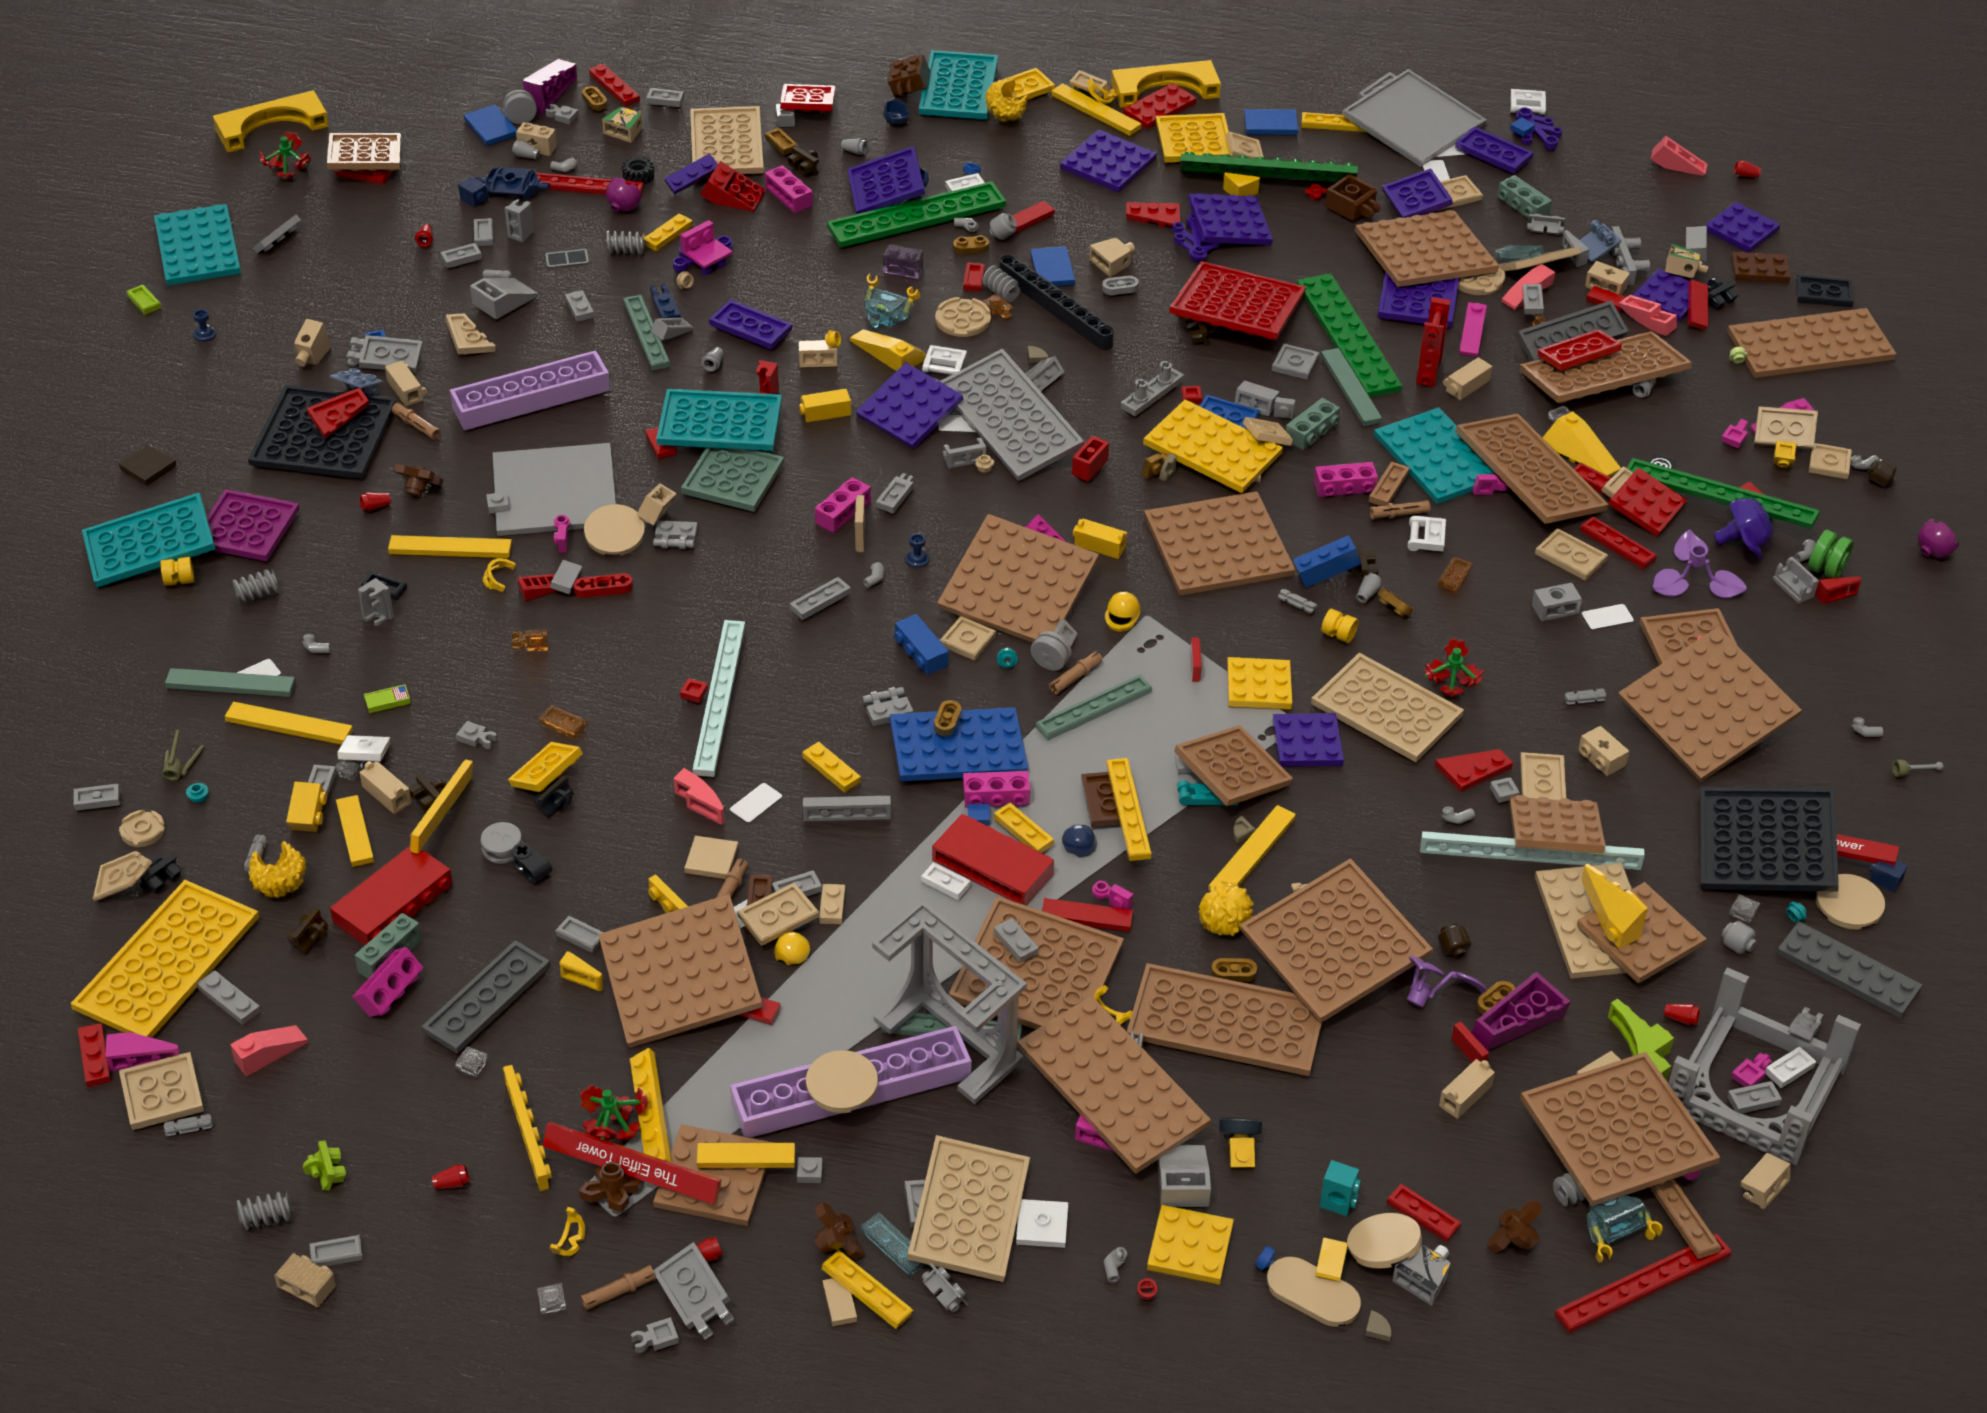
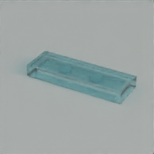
M1508 245L1496 250L1497 257L1531 259L1544 253L1543 246Z
M878 1212L861 1225V1232L909 1276L925 1265L924 1263L907 1260L911 1241L881 1213Z

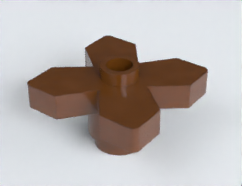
M396 463L394 465L393 472L402 475V478L407 480L405 484L407 494L421 497L425 491L426 484L442 487L443 479L434 476L435 473L418 466L411 468Z
M608 1162L602 1167H597L595 1170L597 1180L585 1182L579 1190L580 1199L591 1203L606 1198L609 1209L623 1212L629 1204L627 1193L639 1192L645 1183L640 1179L625 1175L618 1163Z
M1536 1200L1526 1203L1519 1211L1515 1208L1504 1211L1499 1220L1503 1227L1491 1237L1487 1247L1493 1253L1502 1251L1512 1241L1519 1248L1524 1250L1531 1249L1537 1243L1539 1236L1536 1234V1229L1530 1223L1539 1216L1543 1206Z
M824 1202L815 1207L817 1216L825 1225L824 1228L818 1231V1235L815 1237V1243L822 1252L827 1253L842 1247L847 1255L855 1260L864 1256L865 1254L860 1242L851 1233L855 1229L851 1217L843 1212L837 1215L832 1207Z

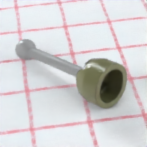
M1901 759L1894 760L1892 763V772L1895 777L1906 776L1910 770L1936 768L1937 770H1942L1944 768L1942 762L1928 765H1909L1906 760Z

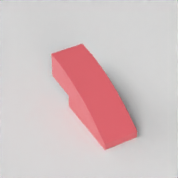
M1540 264L1523 276L1506 293L1501 302L1517 310L1524 306L1523 284H1541L1543 290L1553 284L1555 272Z
M1633 295L1627 296L1619 303V306L1629 316L1656 333L1667 336L1677 328V315L1661 311V304Z
M683 768L674 777L675 794L686 799L687 808L723 825L725 823L724 807L715 792L701 778Z

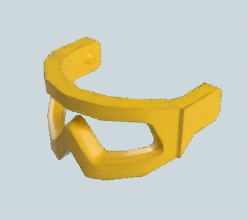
M1090 78L1087 81L1091 95L1102 104H1109L1118 96L1114 89H1111L1108 94L1106 90L1094 84L1093 79ZM1096 88L1104 93V99L1095 93Z
M503 558L492 560L488 564L483 576L484 585L491 590L496 589L504 592L506 586L498 583L491 572L503 567L513 570L516 563Z
M1104 985L1098 988L1093 998L1110 1015L1116 1016V1021L1119 1025L1131 1019V1010L1121 1013L1105 1006L1101 1001L1100 995L1105 994L1108 987Z
M567 1207L568 1217L563 1235L557 1245H550L552 1253L562 1256H572L578 1252L580 1247L577 1242L584 1240L585 1224L582 1216L577 1214L575 1209ZM577 1222L579 1226L578 1234L569 1238L572 1248L565 1251L561 1247L568 1237L571 1223Z

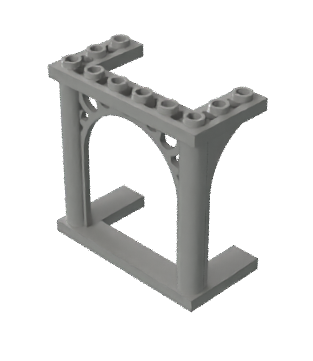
M922 900L872 942V948L888 961H891L911 944V967L907 980L899 994L874 1015V1022L886 1032L892 1034L920 1008L924 1007L947 1027L957 1026L961 1038L987 1058L985 1062L958 1085V1091L973 1104H976L1023 1062V1055L1017 1051L1019 995L1027 989V983ZM933 942L989 986L965 1008L944 991L937 979L933 967ZM998 1014L997 1025L986 1026Z
M1727 967L1723 974L1708 1026L1689 1060L1677 1056L1668 1084L1694 1121L1797 1166L1807 1137L1839 1074H1844L1861 1024L1838 1015L1828 1044L1816 1038H1812L1809 1041L1788 1032V1026L1741 1007L1749 976ZM1731 1027L1790 1052L1800 1046L1819 1064L1800 1103L1796 1107L1791 1105L1787 1114L1766 1119L1749 1117L1726 1106L1714 1093L1709 1081V1068ZM1699 1083L1702 1084L1705 1088H1699ZM1707 1095L1709 1096L1710 1100L1705 1101L1696 1096ZM1769 1126H1777L1781 1130V1134L1770 1130Z

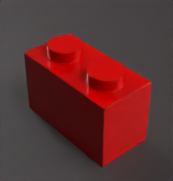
M1091 436L1072 457V475L1089 482L1108 461L1109 442Z

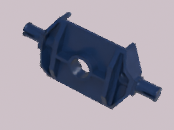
M496 167L492 168L485 178L475 177V179L486 185L489 198L492 197L491 193L523 195L524 200H527L537 190H550V183L540 182L535 169Z

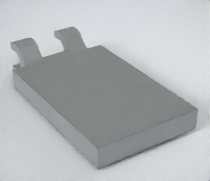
M368 335L365 336V339L352 337L350 342L352 348L347 353V358H349L347 364L349 366L359 364V368L385 370V366L403 360L405 364L410 366L411 373H416L423 343L419 340Z
M694 1242L653 1270L689 1330L695 1326L705 1340L714 1335L706 1322L716 1314L719 1315L726 1325L735 1320L725 1305L731 1301L730 1297Z

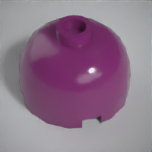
M622 178L612 179L606 189V199L614 211L630 212L639 205L643 196L632 183L630 186L625 184L626 180Z
M1930 519L1921 527L1917 537L1920 551L1927 557L1930 556L1937 559L1948 557L1959 547V542L1956 544L1954 541L1956 535L1943 522L1935 523L1933 522L1935 519Z

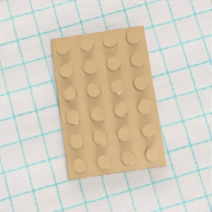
M759 106L690 109L692 163L710 153L717 164L721 161L741 174L764 173Z
M1358 653L1311 698L1312 705L1326 713H1336L1337 719L1414 762H1417L1464 713V709L1361 653Z
M1622 863L1592 866L1605 874L1609 882L1616 881L1619 883L1620 889L1623 891L1631 890ZM1584 866L1536 871L1535 880L1570 979L1626 973L1577 926L1578 919L1594 911L1581 881Z
M936 1135L907 1260L928 1265L932 1263L937 1267L942 1266L945 1269L1004 1282L1030 1157Z

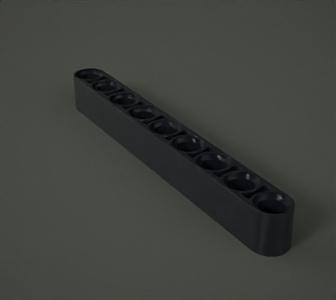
M1005 254L999 258V269L1018 281V287H1020L1022 293L1099 349L1109 350L1113 347L1114 329L1112 326L1013 255Z

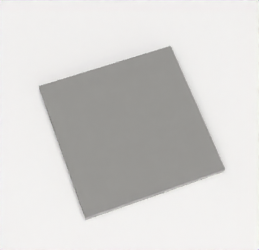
M1409 69L1350 105L1342 112V116L1420 167L1455 145L1456 141L1474 126L1481 128L1487 121V119Z
M610 443L493 452L495 493L506 492L509 511L496 512L497 536L558 531L554 527V519L558 515H565L569 518L570 526L568 530L584 529L585 522L593 511L602 506L616 504Z

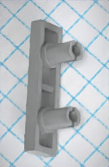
M1614 226L1611 228V231L1622 241L1612 248V254L1616 257L1617 267L1630 273L1628 285H1634L1636 272L1649 271L1650 261H1634L1629 249H1640L1641 239H1625L1619 226Z
M1162 361L1160 363L1159 375L1149 382L1144 381V379H1137L1135 381V392L1121 402L1120 408L1133 416H1137L1183 382L1184 374L1173 369L1172 364L1168 361Z

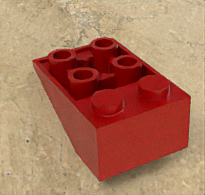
M720 161L700 195L716 205L754 211L766 189Z

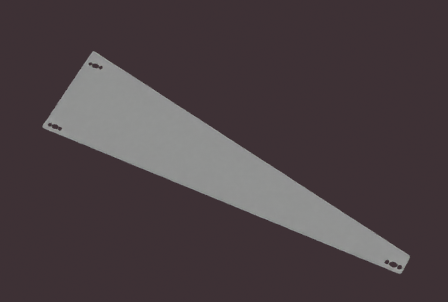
M1144 616L1103 658V661L1095 666L1046 717L1138 675H1141L1152 686V692L1050 740H1047L1036 727L1023 739L1028 764L1030 805L1014 806L1054 838V845L1042 853L1054 860V875L1026 906L1042 911L1044 898L1058 900L1126 851L1121 825L1091 827L1081 774L1108 772L1106 760L1128 758L1146 834L1148 835L1188 806L1179 803L1178 795L1180 793L1177 791V783L1179 781L1204 783L1195 773L1178 774L1174 752L1176 745L1241 725L1266 750L1276 743L1275 735L1267 736L1264 733L1267 728L1273 726V714L1286 713L1280 709L1229 707L1227 671L1202 653L1200 682H1192L1191 645L1152 617ZM1157 635H1162V636L1164 637V639H1163V640H1157V639H1156V636H1157ZM1148 640H1157V644L1154 647H1144L1145 642ZM1144 648L1145 652L1139 653L1137 649ZM1264 735L1266 739L1261 741L1258 739V736ZM964 800L768 999L781 1004V1009L772 1025L748 1019L663 1106L670 1153L681 1124L732 1134L740 1128L731 1103L730 1085L812 1064L820 1056L832 1051H848L880 1028L874 1022V1015L893 1000L904 986L911 967V944L891 961H888L872 948V942L920 901H925L975 941L996 896L1004 897L970 880L969 889L959 900H956L921 882V875L934 862L932 861V845L961 814L968 816V807L964 806ZM990 806V825L986 826L992 827L996 831L1022 843L994 819V812L1004 806ZM1073 824L1089 826L1096 837V849L1090 855L1078 857L1073 851L1068 853L1061 839L1067 828ZM933 942V967L941 984L958 972L963 965ZM639 1130L636 1136L630 1139L624 1147L644 1153L641 1131ZM594 1176L590 1181L597 1180L596 1176ZM644 1181L645 1184L639 1192H633L629 1197V1204L624 1211L659 1186ZM606 1198L597 1201L614 1217L622 1213L609 1209Z

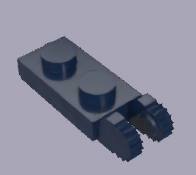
M666 283L661 284L662 294L658 295L655 286H650L653 303L660 318H681V314L671 293L668 291Z

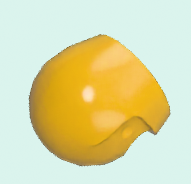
M1129 592L1114 594L1108 603L1105 620L1107 626L1113 631L1125 632L1132 629L1140 614L1138 599ZM1113 614L1121 618L1131 617V621L1128 624L1118 625L1113 623L1109 616Z

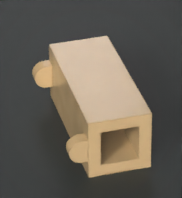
M1479 357L1443 380V384L1447 387L1446 392L1459 400L1465 398L1490 381L1493 366Z
M402 360L385 366L387 381L405 406L423 401V396L428 391L425 387H421L420 383L411 373L408 364H405Z
M368 761L365 764V769L360 771L362 787L393 814L411 804L410 791L405 784L378 761L375 763Z
M1476 1059L1441 1092L1439 1106L1457 1119L1462 1116L1492 1087L1495 1072L1490 1068L1489 1063L1485 1060L1480 1062Z

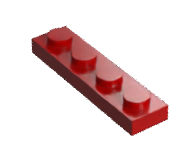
M605 64L589 69V75L625 107L640 101V95Z

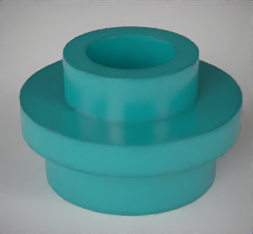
M1003 648L997 655V662L1003 668H1011L1018 661L1017 653L1011 648Z
M203 783L192 784L186 790L188 799L193 803L205 801L209 793L208 787Z
M1792 901L1788 904V908L1785 911L1793 922L1798 923V921L1803 922L1806 920L1807 911L1801 903Z

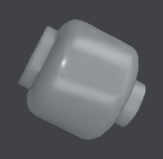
M1002 213L990 222L991 235L1000 240L1008 238L1016 231V220L1011 214Z
M1741 921L1730 922L1721 935L1723 944L1739 955L1744 954L1746 951L1751 952L1757 944L1755 940L1756 932Z

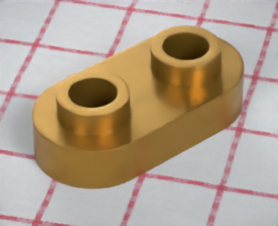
M589 86L582 90L583 100L591 109L602 111L607 107V99L597 87Z
M982 235L959 237L953 242V250L958 254L984 253L989 249V240Z
M1382 587L1378 592L1379 600L1387 606L1392 604L1395 607L1394 611L1402 617L1405 614L1410 616L1414 608L1389 590Z
M947 700L940 705L934 720V731L937 734L948 736L955 731L961 716V705L958 702Z
M1219 958L1212 963L1211 974L1217 978L1237 982H1250L1257 976V964L1253 960L1245 958Z
M1507 981L1497 982L1478 998L1477 1010L1482 1015L1511 993L1515 986Z

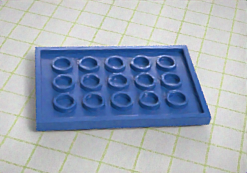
M1015 707L961 710V716L955 731L948 736L939 735L934 731V720L938 711L889 715L900 781L963 778V773L1028 771Z

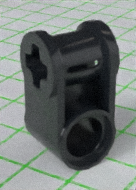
M518 843L513 847L514 868L525 876L530 883L535 884L552 872L553 869L550 862L529 844Z

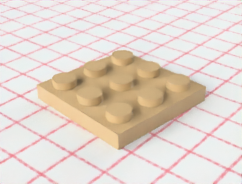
M190 1052L119 1070L132 1130L204 1111Z

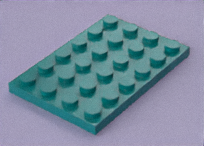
M931 50L928 63L931 72L927 89L922 91L919 114L926 116L976 118L978 120L987 119L989 110L986 107L985 95L995 80L998 55Z
M227 204L154 215L167 286L241 274Z
M667 389L656 438L657 445L773 451L782 395Z
M1439 407L1374 430L1376 439L1399 464L1410 467L1409 474L1436 504L1473 492L1472 489L1477 475L1495 474L1496 477L1498 476L1455 432L1457 426Z
M200 493L82 530L96 587L161 567V560L173 559L176 562L178 558L193 557L216 549Z

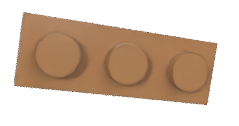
M1391 461L1370 494L1369 502L1379 506H1386L1390 503L1409 474L1410 467Z

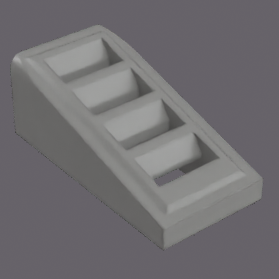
M776 104L778 127H794V111H785L780 109V104Z
M1568 230L1564 231L1562 247L1564 249L1580 247V254L1570 256L1574 265L1580 267L1587 264L1590 249Z
M683 318L655 319L651 331L661 340H666L690 332L694 327Z

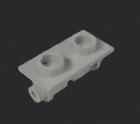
M1529 214L1527 230L1543 233V229L1547 228L1546 234H1563L1565 218Z
M930 1263L933 1270L931 1272L927 1271L922 1275L923 1284L934 1295L941 1289L943 1290L936 1298L945 1309L953 1313L959 1309V1303L962 1301L968 1305L963 1298L966 1293L957 1283L953 1286L950 1284L948 1279L951 1276L942 1266L937 1269Z

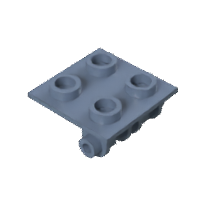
M1593 220L1590 223L1592 232L1580 239L1590 249L1588 259L1591 262L1622 241L1604 223L1601 224L1598 220Z
M354 368L330 375L331 378L342 381L346 387L352 389L360 388L362 392L369 395H377L379 392L377 385L383 383V380L377 379L375 375L360 373V370Z

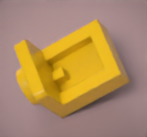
M1777 440L1773 464L1781 468L1793 467L1796 443Z
M1234 1134V1138L1228 1140L1230 1168H1254V1138H1248V1134Z

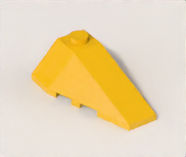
M861 330L850 337L851 342L895 371L905 362L915 367L925 361L927 355L919 348L903 340L867 330Z
M1574 412L1558 418L1543 436V439L1559 455L1562 454L1569 457V461L1572 463L1576 461L1581 462L1608 477L1615 475L1621 469L1588 424Z
M1589 864L1584 865L1581 881L1607 938L1618 948L1640 939L1648 908L1634 893L1629 890L1623 891L1620 889L1619 883L1616 881L1609 882L1605 874Z

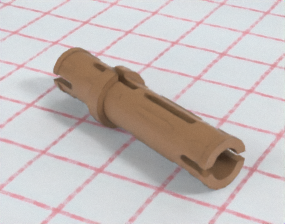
M401 403L393 405L392 413L402 418L404 423L411 424L432 440H436L440 436L441 430L418 416L414 410L407 409Z
M1428 500L1396 505L1388 503L1386 506L1370 507V517L1372 520L1385 517L1393 519L1395 516L1430 512Z
M1094 651L1088 657L1080 659L1074 667L1049 683L1051 692L1057 695L1081 676L1089 674L1093 667L1103 661L1100 653L1097 654V651Z
M742 859L736 860L731 872L726 874L725 882L716 898L728 894L732 897L736 888L741 885L742 877L749 868L746 860H744L742 865H740Z
M648 1265L630 1274L627 1272L623 1275L624 1277L585 1295H581L582 1303L588 1311L590 1308L628 1291L632 1293L636 1291L637 1287L656 1280L655 1275H653L654 1271Z

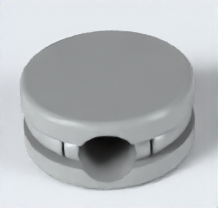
M514 90L504 98L503 108L505 116L510 122L514 124L528 123L535 117L537 108L534 97L529 92Z
M1051 631L1042 632L1031 645L1033 659L1040 666L1052 671L1061 670L1072 655L1071 647L1066 639Z
M499 822L488 826L482 832L480 839L484 857L490 862L497 864L514 861L512 849L516 844L523 843L519 828L507 822Z

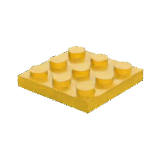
M1228 657L1229 707L1292 709L1290 660Z
M1161 1205L1147 1270L1220 1285L1234 1219Z

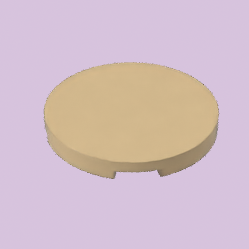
M1499 268L1498 272L1460 277L1457 289L1472 295L1495 293L1504 285L1505 272Z
M955 297L942 302L937 307L935 322L943 332L958 337L974 336L988 328L991 322V312L989 307L980 300Z
M620 504L602 506L588 516L584 525L585 539L587 544L597 553L602 555H625L634 551L642 543L645 532L644 521L641 517L637 516V511L628 506Z
M1838 874V892L1817 891V908H1820L1828 917V921L1846 929L1859 930L1862 927L1876 924L1881 919L1885 909V900L1881 891L1867 879L1856 875Z
M832 1051L820 1056L811 1064L806 1075V1089L811 1098L816 1102V1105L824 1110L835 1113H848L852 1109L868 1104L875 1096L878 1087V1075L874 1065L863 1055L852 1051Z
M1383 1213L1368 1217L1354 1226L1348 1235L1347 1243L1349 1252L1356 1259L1357 1263L1370 1268H1389L1393 1263L1405 1258L1408 1260L1412 1258L1421 1247L1422 1235L1419 1225L1412 1218L1398 1213Z

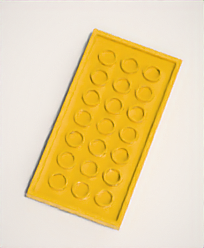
M184 880L71 1002L72 1010L123 1033L132 1032L153 1038L198 987L197 983L209 975L258 920L259 912Z

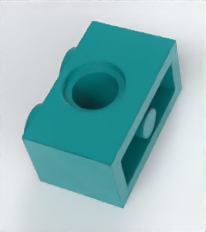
M1331 1160L1323 1179L1319 1207L1348 1216L1350 1208L1355 1209L1359 1198L1357 1194L1361 1185V1180L1358 1179L1359 1169Z

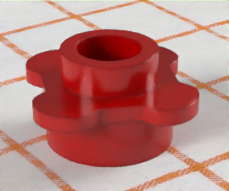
M1313 184L1309 189L1305 190V193L1308 194L1311 200H1320L1327 190L1320 185Z

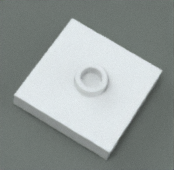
M347 735L338 751V759L380 762L390 746V737Z
M1021 1199L1018 1212L1016 1245L1065 1248L1068 1202Z

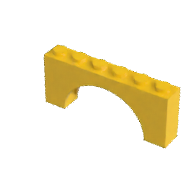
M1211 60L1112 70L1111 85L1115 93L1118 94L1116 98L1120 108L1137 102L1138 96L1149 88L1169 85L1171 83L1190 88L1199 93L1203 99L1220 98L1221 82Z
M314 90L213 115L215 130L227 152L245 148L244 139L247 134L253 129L271 122H300L307 125L312 131L329 127L327 112Z

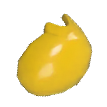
M785 933L776 943L774 949L775 958L777 961L783 960L788 966L791 964H801L808 958L810 944L799 933Z

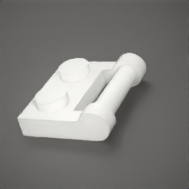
M1511 89L1510 113H1516L1520 108L1527 107L1532 110V113L1545 115V91Z
M930 345L923 363L922 372L953 375L963 369L967 351Z
M1412 516L1409 520L1411 533L1408 549L1410 551H1417L1418 549L1444 551L1446 519ZM1420 526L1425 527L1424 539H1418Z

